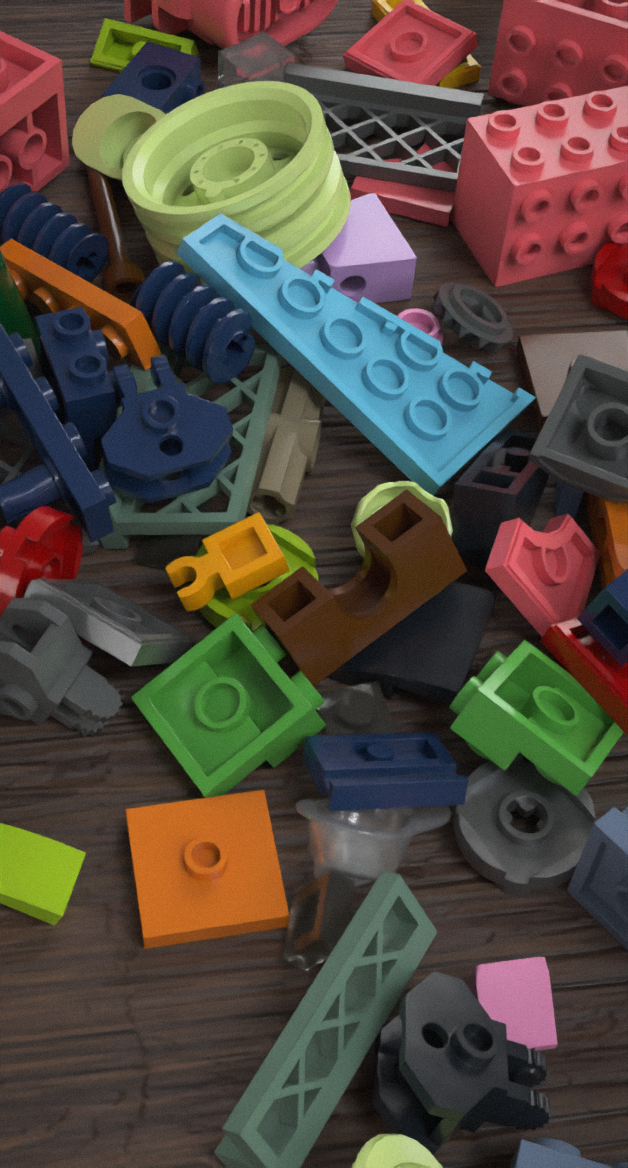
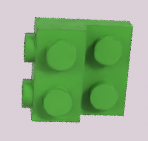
M236 613L131 696V699L206 798L224 795L266 760L275 768L305 743V736H314L327 726L315 711L325 701L301 671L289 679L277 664L286 656V653L262 624L251 632Z
M526 640L508 658L497 651L477 677L473 676L466 683L449 707L458 714L450 729L465 739L470 749L477 755L493 761L506 771L521 753L535 764L539 773L547 780L562 785L575 796L580 793L624 733L571 674Z

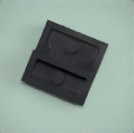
M453 581L440 593L433 596L393 626L388 632L381 635L330 674V679L389 700L392 699L394 691L398 687L451 705L465 686L494 610L498 593Z

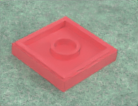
M403 0L343 54L345 67L358 74L435 86L478 47L477 34L411 0Z

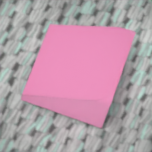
M545 957L480 964L473 968L467 986L492 1020L506 1024L507 1040L527 1045L529 1049L535 1048L536 1051L557 1047L550 975Z

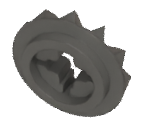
M447 282L442 284L434 294L435 303L433 309L436 315L443 319V326L456 333L457 339H464L469 342L473 349L483 348L487 352L496 353L500 348L504 349L511 341L513 330L505 311L492 297L482 290L468 284Z

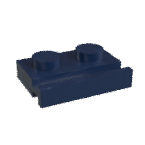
M435 732L305 736L303 762L320 794L328 795L327 807L329 811L465 804L468 779L465 775H456L457 763Z

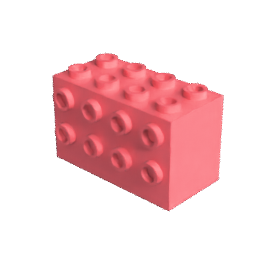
M503 0L488 88L489 95L504 99L513 105L531 106L545 101L585 95L593 91H604L628 86V0Z
M628 86L604 91H593L585 95L545 101L541 104L467 118L451 222L494 287L592 265L598 251L609 241L613 240L615 243H620V245L628 243Z

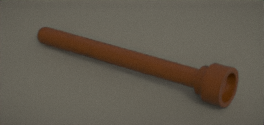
M85 165L101 235L105 236L109 242V255L107 258L109 267L102 277V288L105 292L129 305L136 289L146 280L145 275L138 266L129 260L109 177Z

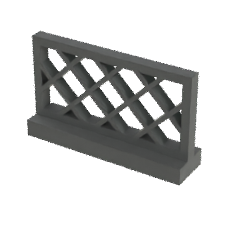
M288 62L284 73V83L299 86L311 93L321 106L326 126L333 132L330 135L334 148L346 144L353 151L349 154L336 153L344 174L451 192L456 191L467 118L480 116L484 94ZM376 134L382 140L379 143L368 146L361 138ZM425 142L432 149L422 154H417L411 146ZM396 153L403 161L398 163L384 161L382 157ZM445 161L456 173L436 170L432 165Z

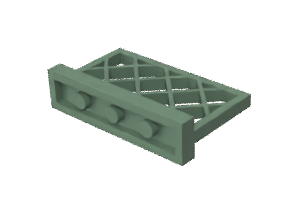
M153 335L162 355L164 354L168 360L176 384L182 383L183 381L179 379L182 368L192 367L189 361L176 355L171 347L160 343L155 335ZM270 344L255 345L254 353L247 365H264L263 370L243 383L236 377L230 381L223 382L231 390L213 401V403L225 406L227 413L244 402L253 409L252 413L232 425L233 435L228 440L230 447L234 445L242 453L241 457L223 468L210 487L172 497L170 499L173 502L156 513H140L141 506L145 502L113 491L116 503L108 508L114 532L100 538L104 549H127L131 535H213L245 519L284 359ZM132 363L130 371L135 377L138 394L157 389L152 381L150 368L145 371ZM204 372L189 383H184L188 394L199 397L219 383L211 381ZM122 407L117 410V419L122 414ZM102 457L101 462H100V465H99V468L102 470V472H103L104 475L106 476L105 471H104V468H103V457ZM183 471L167 474L164 478L167 480L178 479ZM221 491L230 498L227 512L201 513L196 508Z

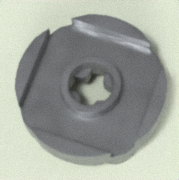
M518 755L506 771L491 760L473 771L467 778L468 786L465 804L456 806L453 817V830L456 840L466 860L477 872L488 880L495 882L499 890L510 896H523L531 890L542 891L550 889L572 878L595 821L594 804L585 787L575 796L562 785L555 784L542 776L534 763L522 762L524 755ZM517 811L522 817H529L532 814L538 817L540 821L536 825L535 833H524L511 826L512 816L510 812Z

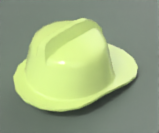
M116 94L103 97L91 104L80 115L73 129L72 146L75 155L85 165L122 182L123 166L130 150L137 140L166 114L160 109L154 108L131 96Z

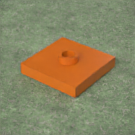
M265 790L125 809L144 949L288 927L289 911Z

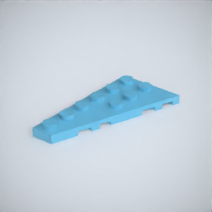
M221 213L184 237L176 252L209 286L217 290L220 297L224 296L233 301L235 310L243 309L250 313L252 327L412 482H416L433 496L524 412L536 398L519 387L512 393L491 381L489 377L492 371L475 361L467 367L443 353L439 340L362 296L357 303L333 289L332 285L335 280L316 269L311 276L285 261L281 248Z

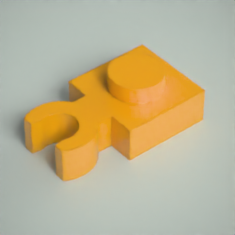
M260 512L203 539L202 542L207 554L199 558L194 556L180 557L172 561L165 568L175 588L188 581H194L190 586L177 591L186 612L204 607L210 602L215 591L223 587L226 588L233 600L290 571L281 549Z

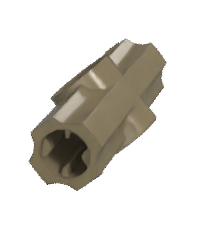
M293 366L282 368L247 507V512L254 515L260 512L266 524L276 526L281 521L293 519L305 473H312L321 435L322 422L320 419L324 413L323 409L327 400Z

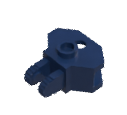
M164 354L151 357L150 373L157 389L140 394L137 392L135 377L128 365L124 364L113 367L114 381L122 404V414L101 439L103 468L112 490L147 504L210 487L231 458L228 440L233 435V427L226 407L188 394L183 382L176 384ZM183 471L178 479L167 480L164 478L167 474Z

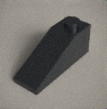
M504 429L455 483L451 517L453 528L451 539L459 555L466 557L470 563L486 567L502 522L520 518L528 526L531 525L550 476L530 460V452L539 435Z

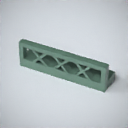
M381 872L222 1127L226 1134L214 1154L226 1168H300L438 932L400 874Z

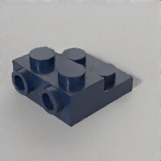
M83 307L35 316L40 366L44 377L57 398L60 410L56 411L58 420L61 425L70 421L75 425L88 453V456L82 459L91 472L96 469L95 455L102 453L101 439L117 420L116 408L122 407L113 371L107 372L109 360L101 329L91 330L90 318L84 312Z

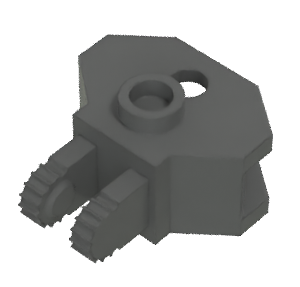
M13 598L0 617V714L13 716L20 720L31 719L40 726L51 715L70 729L76 728L77 733L81 732L84 736L86 734L93 736L95 733L99 734L108 725L107 721H111L121 711L119 708L123 705L121 703L123 696L119 695V689H116L114 684H108L106 678L85 665L93 652L82 645L67 615L43 600Z

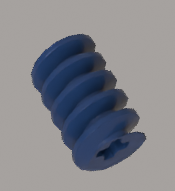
M24 183L13 184L0 193V246L9 239H13L89 283L99 275L109 255V242L105 236L94 233L87 224L78 223L74 215L63 212L59 205L48 202L41 193L31 192V187Z
M172 260L158 266L131 297L129 305L143 313L156 339L160 343L171 347L176 355L187 359L192 367L205 372L207 378L216 383L230 381L239 375L249 364L255 349L254 336L250 335L252 327L250 313L243 309L235 310L233 301L224 296L219 297L217 290L212 286L202 285L200 278L193 273H186L183 265Z

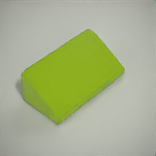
M105 18L90 63L93 66L121 73L147 41L197 57L200 54L194 40Z

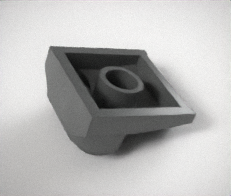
M579 353L530 452V460L557 481L618 504H628V371Z

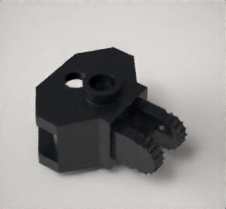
M434 971L404 996L400 1002V1014L384 1026L375 1039L373 1104L392 1133L402 1134L417 1140L432 1155L460 1129L475 1133L484 1121L506 1127L514 1126L516 1130H536L538 1127L543 1128V1125L548 1124L549 1119H551L549 1097H545V1093H540L537 1089H529V1087L533 1088L535 1085L540 1086L542 1081H546V1076H548L546 1055H542V1051H536L535 1048L529 1049L527 1045L507 1040L506 1024L490 1018L463 979ZM395 1066H399V1071L409 1085L398 1079L394 1070Z

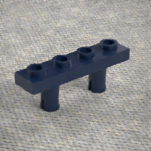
M0 323V410L6 408L8 411L13 410L38 451L42 463L0 485V512L7 524L10 525L30 514L39 506H49L59 500L63 504L68 502L92 543L114 532L108 508L116 503L113 490L100 468L90 472L82 458L88 456V453L75 425L71 421L61 425L54 412L59 411L60 407L47 379L41 376L34 380L28 368L33 366V362L18 332L7 335Z

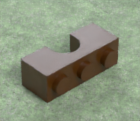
M407 489L355 527L364 543L365 557L360 570L349 582L337 588L326 589L302 566L250 604L262 625L286 653L284 657L296 672L301 671L313 687L467 572L442 518Z

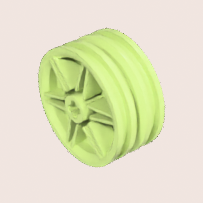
M255 81L235 84L208 92L180 105L154 123L137 140L125 160L122 171L124 190L134 207L139 222L145 229L147 239L156 254L159 264L161 265L172 260L183 265L186 273L190 272L198 276L202 285L207 283L176 252L184 237L220 213L281 248L284 260L300 269L320 255L335 240L347 221L351 207L349 187L343 175L339 158L334 151L333 141L326 126L319 102L307 90L290 83L278 81Z

